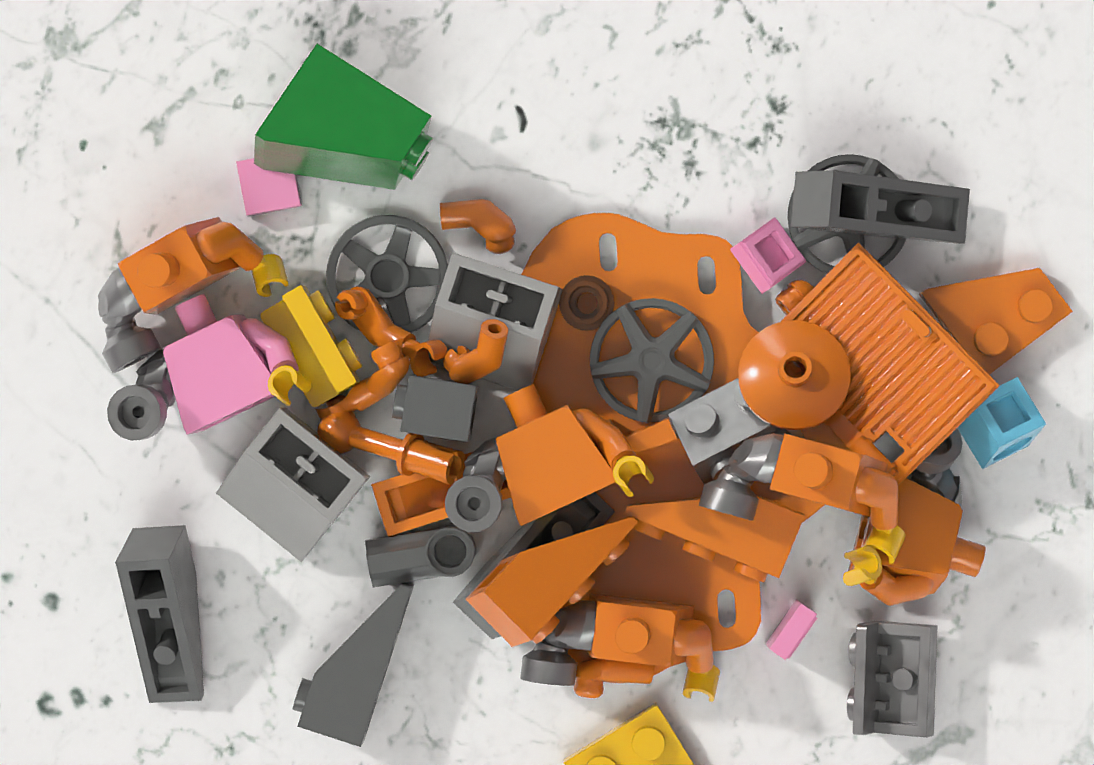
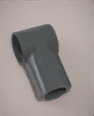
M455 525L365 540L366 558L372 588L442 576L455 577L463 574L471 566L476 555V543L471 533L461 530ZM447 535L460 538L466 546L465 559L457 565L442 563L436 554V544L440 538Z

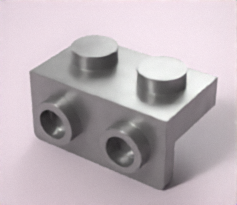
M738 378L668 414L703 484L718 479L722 470L726 466H730L729 459L734 451L746 439L773 433L780 435L789 434L804 438L801 430L780 429L767 424L757 417L742 397Z
M870 621L857 624L856 633L852 634L849 643V660L851 665L855 666L854 687L849 691L847 698V715L849 720L853 721L854 735L881 733L926 738L934 736L938 625Z

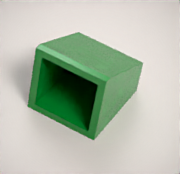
M317 43L256 132L254 164L263 170L395 190L404 176L413 180L429 155L427 150L433 141V137L427 134L432 116Z

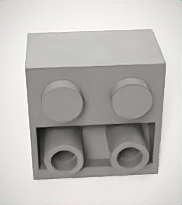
M452 252L435 304L428 341L436 339L444 342L447 352L453 349L458 353V346H465L472 351L477 348L481 324L489 319L502 321L508 327L502 365L498 370L482 377V379L520 390L533 384L563 289ZM428 352L431 362L444 366V358L434 361L430 352Z
M285 407L279 408L247 447L216 494L302 562L371 476L343 453L338 452L326 443L316 431Z

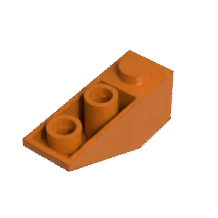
M757 494L755 495L758 497L759 502L753 521L699 506L700 498L629 504L623 513L630 517L633 516L638 521L633 529L659 540H662L665 531L685 539L683 550L709 561L714 560L716 553L737 561L734 571L765 583L768 574L777 578L780 577L805 517L801 512Z
M632 516L531 548L503 559L465 600L511 647L531 640L538 644L559 624L560 620L555 614L567 601L570 604L576 603L592 588L595 580L590 575L602 562L606 565L611 564L628 548L630 541L626 538V535L635 527L638 521Z

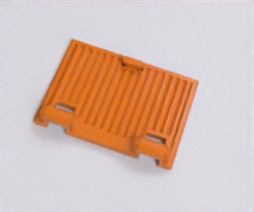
M859 242L781 321L798 320L816 324L830 332L840 342L850 364V386L846 399L840 409L824 423L852 452L888 463L886 472L893 475L898 486L1000 386ZM794 361L789 362L784 367L785 373L791 378H799L806 372L804 365L798 366ZM886 432L905 450L894 462H890L874 445Z

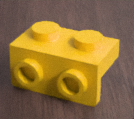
M300 285L282 295L283 300L264 310L260 317L264 324L288 339L299 367V373L307 378L312 386L308 393H303L312 407H319L359 383L361 380L355 371L362 368L363 365L348 339L345 338L338 342L328 325V322L334 320L335 316L322 293L317 290L311 294L306 286Z

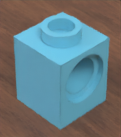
M1016 377L1000 385L958 427V430L979 465L984 469L1028 447L1044 428L1046 422L1019 378Z

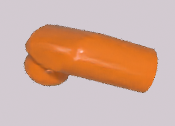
M477 199L440 203L442 230L472 227L485 238L486 249L494 254H503L513 248L515 243L513 235L516 233L513 220L491 201Z
M496 319L484 321L480 327L476 349L470 351L465 346H458V353L450 349L445 354L443 364L449 372L451 380L457 383L470 384L501 367L508 336V327L505 323Z
M598 658L582 661L577 665L576 681L573 689L578 696L599 698L604 690L603 681L650 684L654 675V665Z

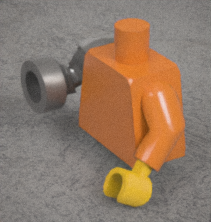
M220 217L178 228L118 263L119 268L111 273L98 294V311L102 321L108 325L105 328L107 343L102 355L112 373H116L161 349V346L152 329L138 327L134 318L141 309L144 313L157 315L240 268L245 271H252L256 291L260 296L270 297L272 293L269 283L280 282L285 287L289 286L282 258L276 254L264 255L263 250L232 223L222 222Z
M534 384L503 398L517 428L499 437L486 440L468 456L464 462L466 467L463 477L455 481L448 489L445 498V511L450 521L457 528L467 532H481L491 527L500 517L503 508L500 491L504 480H507L517 520L520 526H523L615 482L628 497H633L634 494L628 487L630 478L635 474L642 473L649 483L652 484L654 476L646 464L636 456L619 428L589 409L573 411L569 405L547 414Z
M958 429L911 473L912 477L910 480L906 478L898 486V526L905 532L906 536L893 564H889V557L883 551L875 550L871 546H864L873 526L871 525L870 517L861 516L854 548L852 551L844 553L845 559L850 560L849 569L843 574V581L847 586L860 584L863 589L881 602L892 606L922 599L929 594H934L945 581L950 570L972 577L978 575L984 560L986 547L957 537L963 513L961 508L960 476H954L950 467L962 449L963 442Z
M773 433L744 440L743 444L730 457V466H726L722 470L718 479L704 484L699 506L752 521L754 520L759 502L758 497L750 489L754 481L771 483L770 490L868 516L873 528L864 546H871L875 550L878 549L886 553L889 557V564L894 563L905 540L906 534L898 526V485L893 475L886 472L888 463L860 453L789 434L780 435Z
M590 593L589 600H583L564 607L556 613L555 616L560 620L556 628L544 640L536 644L532 651L523 656L520 679L548 685H575L578 662L568 654L569 648L585 650L593 658L663 667H672L686 662L688 670L682 693L684 697L691 699L692 692L699 691L708 695L709 702H713L720 670L714 665L710 629L705 622L693 619L694 606Z

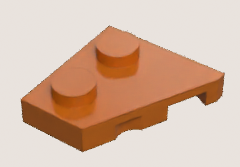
M1040 268L928 288L919 293V296L944 329L989 375L1073 312Z

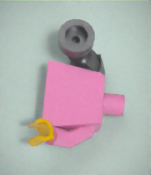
M205 294L175 307L187 336L167 345L164 349L158 350L136 371L138 374L136 385L125 386L117 390L111 397L107 407V417L112 430L120 437L130 441L144 440L158 434L163 428L167 418L168 407L173 406L176 400L184 430L188 435L203 432L274 397L286 406H290L291 401L288 398V392L293 389L294 384L305 393H308L312 386L310 381L299 373L298 364L286 337L258 319H247L244 315H230L217 321Z

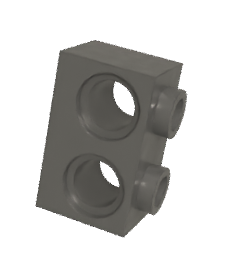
M409 375L408 385H397L392 418L402 419L400 429L402 432L468 442L471 440L479 386Z

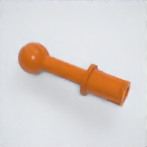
M348 412L327 415L320 420L318 425V435L338 452L346 453L353 448H357L395 460L398 472L405 476L418 473L451 485L454 483V480L457 481L464 471L465 454L463 451L428 442L420 434L409 433L403 440L361 427L358 419Z

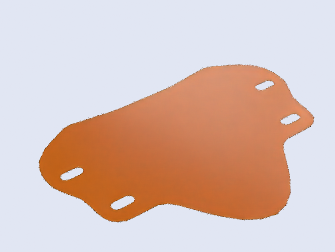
M614 213L585 214L570 218L552 228L532 251L521 274L562 289L569 281L576 277L584 275L595 276L606 282L611 288L615 300L614 311L629 302L647 298L668 300L689 310L706 329L714 353V366L710 385L703 396L738 378L739 363L743 351L751 339L759 333L750 326L743 312L740 263L730 250L733 246L727 240L718 236L661 232L638 221ZM606 233L615 236L617 243L618 263L617 267L611 271L604 270L600 264L599 240ZM705 256L711 257L715 263L716 288L711 294H703L698 284L697 265L700 258ZM590 292L582 294L577 302L579 310L584 314L592 313L598 304L596 296ZM558 305L533 381L547 414L566 405H569L573 411L589 409L605 420L611 419L614 426L619 428L623 436L655 423L640 422L625 417L605 402L597 391L590 370V350L598 329L586 331L574 328L563 318ZM644 308L634 311L649 334L655 338L661 336L681 318L671 311L660 308ZM620 319L609 329L603 340L599 362L626 355L632 349ZM692 329L675 351V358L702 374L704 364L703 348L697 333ZM794 361L798 366L803 365L800 362ZM635 376L603 378L606 387L618 401L637 410L638 380ZM669 380L662 381L659 386L654 412L668 410L687 399L694 389ZM825 423L801 430L804 439L851 451ZM678 437V439L658 447L635 453L652 472L654 481L650 484L642 473L633 475L628 482V487L634 494L633 497H628L616 482L596 491L615 511L604 524L607 525L629 518L630 516L623 514L626 506L629 504L701 498L704 484ZM754 481L750 488L759 496L803 513L805 515L803 522L824 506L821 503L770 490L771 483ZM632 529L626 535V538L630 541L628 548L611 564L606 565L602 562L590 575L595 580V584L576 602L589 600L591 593L694 606L693 619L703 621L709 627L713 651L729 650L745 645L756 635L761 623L760 581L734 571L737 561L716 553L714 560L709 561L683 550L685 539L666 531L662 540ZM725 589L730 590L735 597L736 621L733 626L728 628L723 627L718 618L717 598L718 594ZM567 601L560 609L572 604ZM570 648L568 650V654L578 662L577 665L582 661L594 659L585 650ZM654 665V675L669 667ZM603 681V682H609V683H626V682Z

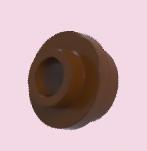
M590 275L579 276L569 281L563 288L559 300L560 311L566 322L574 328L586 331L598 329L603 321L614 311L615 306L614 295L608 284L600 278ZM590 292L597 298V308L592 313L584 314L579 310L577 302L582 294Z

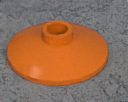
M798 320L778 322L756 334L744 349L738 370L740 391L750 410L767 424L786 430L809 429L830 419L844 403L851 380L849 360L840 342L824 328L810 322ZM797 361L804 365L806 372L799 378H791L785 373L784 367L789 362Z

